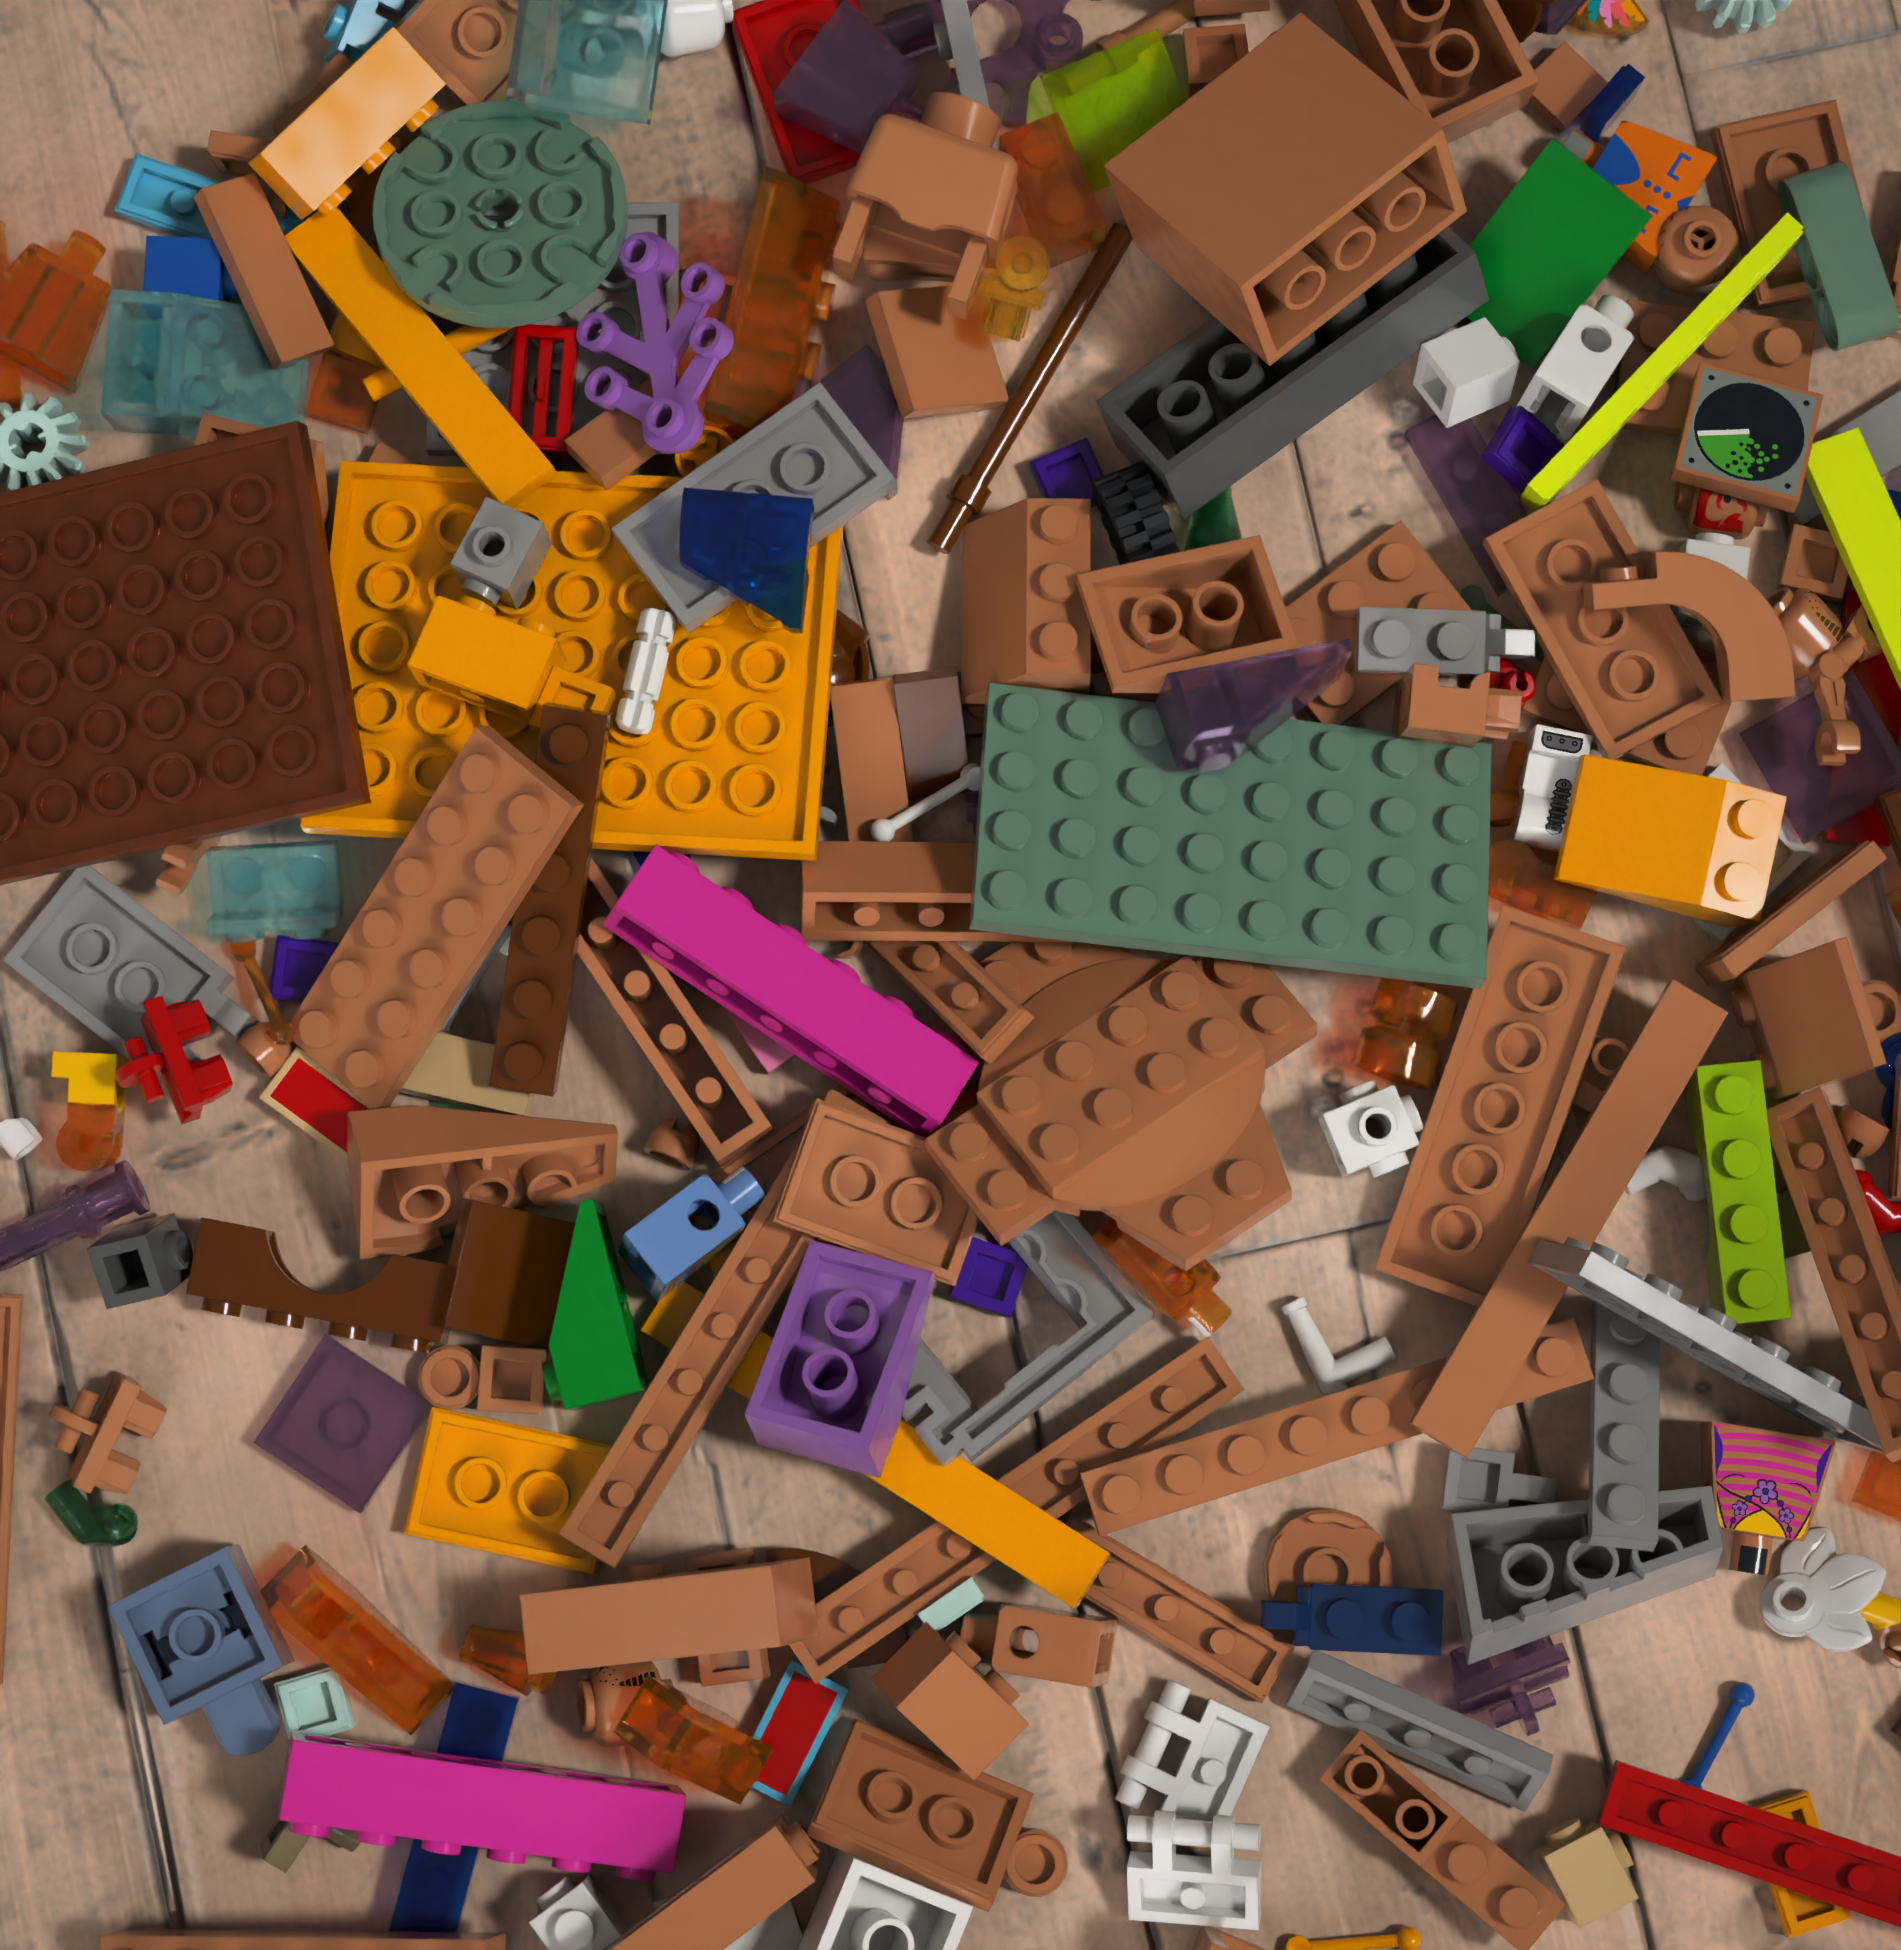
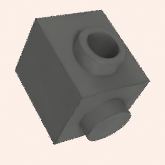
M175 1213L117 1226L87 1248L106 1309L165 1296L189 1277L193 1261L190 1240L179 1229Z

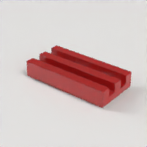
M534 324L514 327L507 411L522 428L529 339L540 340L532 436L529 437L544 455L545 452H554L557 456H570L564 440L572 435L579 342L576 337L577 327ZM554 341H564L556 437H546Z

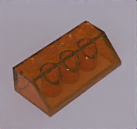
M766 166L763 167L725 325L733 332L734 344L730 353L719 361L712 374L704 407L707 425L726 431L734 442L798 398L803 379L814 381L822 345L812 341L818 319L828 321L832 311L836 284L829 283L827 280L833 259L832 256L844 223H842L840 201L778 169Z

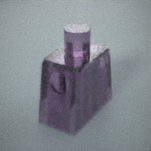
M848 0L841 2L773 92L776 113L858 154L862 153L873 126L879 117L885 114H896L920 123L923 114L921 110L908 102L917 88L916 68Z

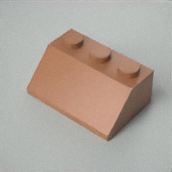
M1026 498L965 525L963 529L961 704H985V694L989 682L1089 694L1091 678V627L1075 579L1077 574L1091 571V499Z

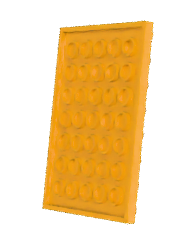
M340 461L330 563L371 803L301 818L300 827L307 834L405 839L473 730L478 726L489 725L535 763L539 734L533 732L529 725L419 685L407 665L437 596L440 595L456 602L459 601L461 596H466L461 591L462 584H460L450 562L485 497L495 500L468 467ZM556 471L557 475L513 508L543 522L552 545L518 609L516 610L499 601L493 609L496 611L495 616L517 624L519 618H528L552 629L555 632L554 638L558 640L566 657L562 669L613 687L616 693L615 700L609 711L612 715L592 849L651 852L657 844L667 852L676 851L681 854L817 861L844 525L691 633L687 634L674 616L676 627L672 644L665 646L667 647V652H669L659 699L657 702H652V705H654L653 709L656 711L651 731L646 735L634 734L619 729L615 717L620 699L626 698L624 695L625 691L622 688L633 642L640 640L638 638L639 633H636L640 613L645 608L664 610L671 614L672 612L615 539L611 528L684 477L627 475L608 490H605L589 473Z

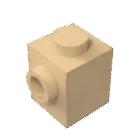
M1574 1818L1548 1831L1545 1834L1548 1844L1535 1850L1557 1895L1566 1904L1564 1908L1570 1920L1579 1928H1583L1639 1898L1625 1872V1869L1633 1865V1861L1616 1830L1605 1833L1602 1826L1594 1821L1583 1825L1580 1818Z

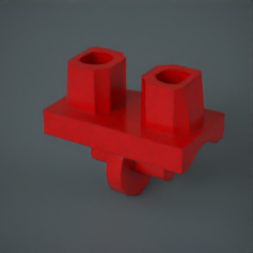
M162 996L144 1001L143 1007L146 1013L140 1017V1022L153 1054L148 1055L142 1037H135L126 1041L123 1045L130 1062L115 1072L119 1086L128 1088L140 1085L146 1103H152L165 1096L158 1080L162 1076L181 1125L200 1119L203 1105L212 1103L231 1092L233 1084L225 1061L220 1054L189 1065L182 1046L210 1036L209 1022L201 1001L197 999L174 1003L166 1006Z

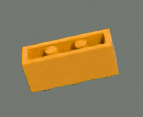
M392 27L248 164L300 220L316 209L325 217L352 192L344 182L360 166L369 175L396 150L388 139L404 124L411 132H414L439 108L432 97L446 83L403 36Z

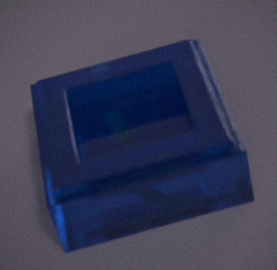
M1627 64L1626 67L1623 65L1589 104L1579 123L1581 125L1579 130L1597 142L1636 97L1645 77L1630 64Z

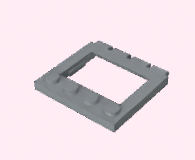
M1053 1211L1008 1242L1080 1330L1057 1347L1053 1344L1003 1384L1005 1389L982 1408H977L920 1337L902 1417L909 1421L925 1408L931 1411L932 1414L922 1421L914 1431L942 1466H946L963 1452L973 1462L1154 1317V1311L1074 1215ZM828 1243L829 1245H832V1246L844 1248V1247L838 1246V1245L833 1244V1243Z

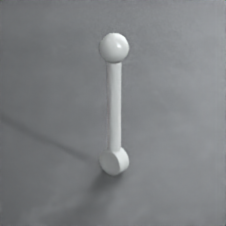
M977 763L967 764L962 769L959 779L889 820L877 819L871 825V837L874 841L889 842L893 839L896 830L963 790L969 788L972 791H978L980 765Z

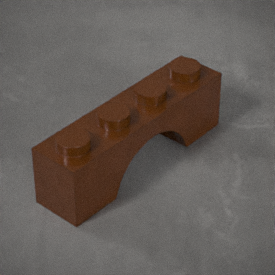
M201 1218L186 1294L204 1297L201 1310L240 1317L242 1305L267 1309L264 1322L303 1329L305 1317L330 1321L327 1334L366 1341L368 1329L393 1334L392 1347L428 1354L431 1341L448 1344L451 1330L434 1325L447 1264L391 1254L382 1269L367 1283L347 1292L325 1294L305 1286L290 1272L280 1254L276 1232Z

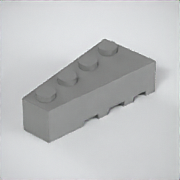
M1702 1486L1659 1491L1658 1543L1654 1551L1587 1545L1588 1499L1451 1514L1447 1549L1467 1665L1715 1576L1724 1546L1712 1487Z

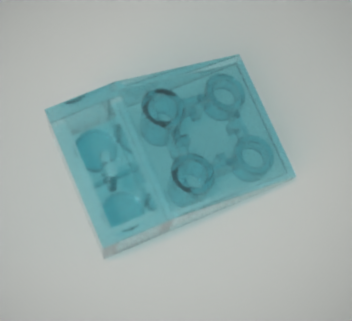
M111 289L101 414L116 432L186 436L197 435L202 413L264 428L294 421L305 424L310 358L273 370L244 305L171 292Z

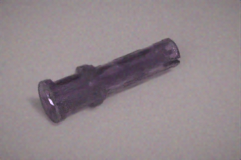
M126 1160L116 1163L114 1165V1172L84 1187L76 1183L67 1187L65 1192L61 1194L60 1201L0 1229V1273L77 1236L83 1239H93L101 1234V1227L132 1212H136L138 1215L149 1212L150 1203L140 1178L130 1163Z

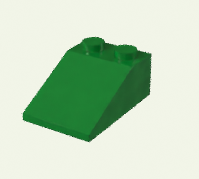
M593 1198L580 1201L549 1341L552 1360L542 1362V1370L551 1401L556 1399L557 1401L562 1400L564 1410H580L645 1393L650 1386L605 1207Z

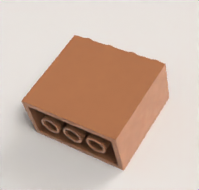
M1301 12L1280 29L1271 33L1266 40L1231 67L1222 71L1217 78L1182 105L1173 109L1164 119L1133 143L1124 147L1115 157L1103 165L1135 246L1269 366L1467 212L1443 128Z

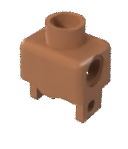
M934 92L928 98L920 123L896 114H885L879 117L873 126L845 189L847 218L832 256L834 274L852 280L871 228L961 259L948 295V314L967 319L985 267L996 268L1017 196V161L1008 153L992 148L1001 124L999 116L990 108L967 97L947 92Z

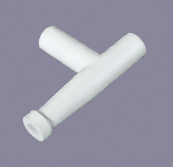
M1304 1296L1281 1307L1284 1315H1288L1305 1358L1323 1396L1347 1389L1346 1383L1396 1360L1395 1354L1385 1336L1335 1360L1305 1307L1308 1303Z

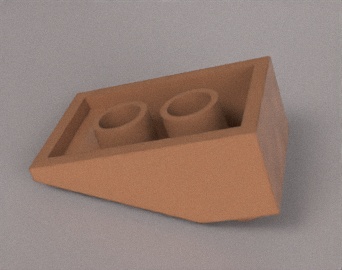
M1260 535L1076 575L1075 581L1112 693L1230 694L1287 681L1299 645Z
M1847 937L1833 940L1768 964L1734 979L1737 991L1731 992L1732 1008L1739 1026L1742 1029L1747 1027L1750 1029L1757 1051L1750 1053V1061L1761 1060L1764 1089L1768 1088L1772 1101L1843 1081L1887 1064Z

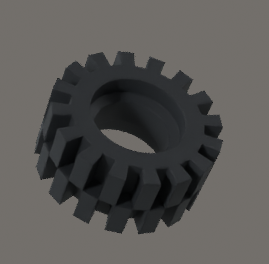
M1141 462L1092 480L1096 505L1102 515V523L1108 532V539L1112 548L1115 549L1120 565L1180 552L1175 543L1177 540L1174 531L1170 527L1167 511H1164L1159 492L1155 490L1154 482Z

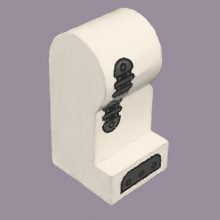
M1536 724L1528 733L1514 804L1517 806L1512 826V841L1521 842L1525 846L1559 853L1579 759L1581 755H1589L1593 735Z

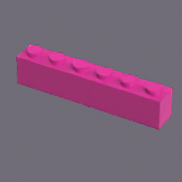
M656 844L602 924L874 1108L919 1136L927 1138L943 1122L979 1064L978 1060L967 1054L966 1047L956 1037L943 1031H933L915 1019L912 1010L905 1003L889 995L881 996L860 982L859 975L849 965L836 959H826L808 947L805 938L794 928L782 923L774 924L753 910L752 903L742 893L729 887H719L701 875L697 865L679 852H667Z
M291 1732L277 1811L280 1821L291 1822L290 1832L305 1836L328 1837L330 1827L357 1831L355 1840L372 1845L394 1846L396 1836L421 1839V1849L433 1853L459 1855L461 1846L465 1845L487 1848L486 1857L499 1862L524 1864L527 1854L553 1857L551 1866L561 1870L587 1873L590 1872L591 1863L617 1866L616 1875L619 1877L638 1881H654L656 1871L674 1873L686 1794L678 1785Z

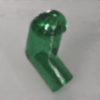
M71 1480L65 1481L44 1498L75 1541L83 1546L119 1547L130 1542L137 1532L138 1516L132 1507L124 1503L90 1505L78 1488L72 1486Z

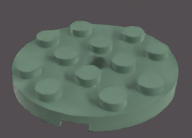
M494 100L474 103L445 112L422 125V134L400 154L394 151L381 172L373 200V224L377 244L385 267L395 283L414 302L429 312L456 323L474 327L509 328L545 321L584 300L604 281L614 267L626 238L628 207L625 186L620 168L614 156L598 136L592 138L588 133L570 123L568 114L541 104L514 100ZM500 204L510 205L517 212L511 219L504 221V227H498L497 222L488 220L484 216L493 206Z

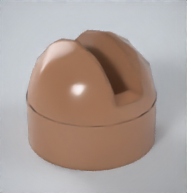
M261 1022L248 1028L234 1042L242 1054L262 1074L271 1078L280 1070L291 1055L292 1043L291 1039L286 1035L274 1041L272 1037L277 1032L279 1025L272 1022Z
M1846 1104L1837 1118V1123L1846 1146L1852 1138L1858 1141L1852 1153V1158L1854 1159L1867 1158L1875 1154L1891 1131V1129Z
M676 1117L661 1121L651 1131L644 1146V1152L665 1165L683 1171H690L700 1146L698 1132L691 1123L688 1124L683 1134L676 1131L679 1119Z

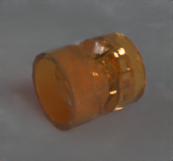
M1381 977L1369 1008V1013L1375 1019V1023L1373 1026L1364 1027L1361 1030L1350 1062L1364 1071L1392 1082L1420 1090H1428L1441 1057L1434 1048L1435 1042L1447 1039L1459 1005L1444 995L1399 979ZM1403 1022L1411 1024L1410 1035L1399 1031Z

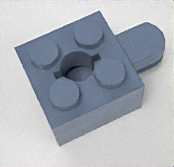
M239 1544L226 1546L107 1606L163 1725L176 1721L202 1708L221 1748L230 1755L246 1756L254 1754L273 1742L279 1732L280 1718L261 1678L295 1660Z

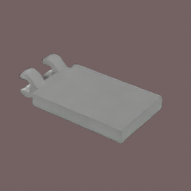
M90 865L76 868L3 959L4 962L128 1059L129 1057L123 1044L135 1037H142L148 1055L153 1054L140 1022V1017L146 1013L143 1002L159 996L163 997L166 1006L199 999L209 1024L214 1019L237 1037H240L248 1028L259 1022L253 1015L222 993L234 977ZM195 1042L182 1046L189 1065L205 1060L190 1049Z

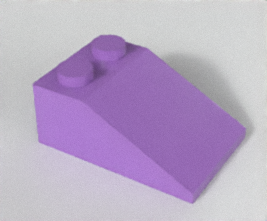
M810 1240L744 1414L757 1444L880 1478L901 1421L933 1285V1271Z

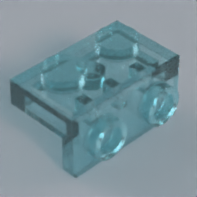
M338 840L211 846L207 850L212 915L207 920L208 934L226 933V941L233 943L261 940L265 938L264 931L289 930L290 938L314 939L328 935V928L336 927L344 915Z

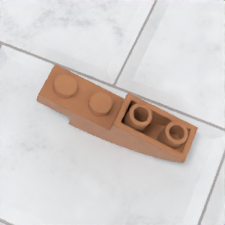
M1361 1729L1319 1779L1517 1950H1530L1566 1906L1562 1900Z

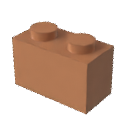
M926 1621L871 1679L906 1718L975 1780L1029 1723L1012 1705L1020 1695L997 1671L990 1670L983 1676L975 1668L982 1658L955 1631L945 1640Z

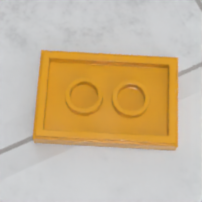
M432 1407L404 1534L594 1574L598 1558L559 1535L613 1444Z

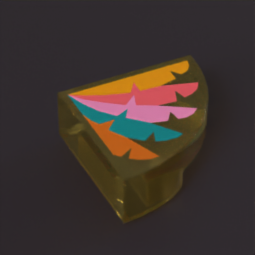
M1569 0L1562 5L1560 10L1561 15L1575 28L1584 32L1588 30L1601 35L1627 37L1646 29L1649 23L1648 18L1635 0Z

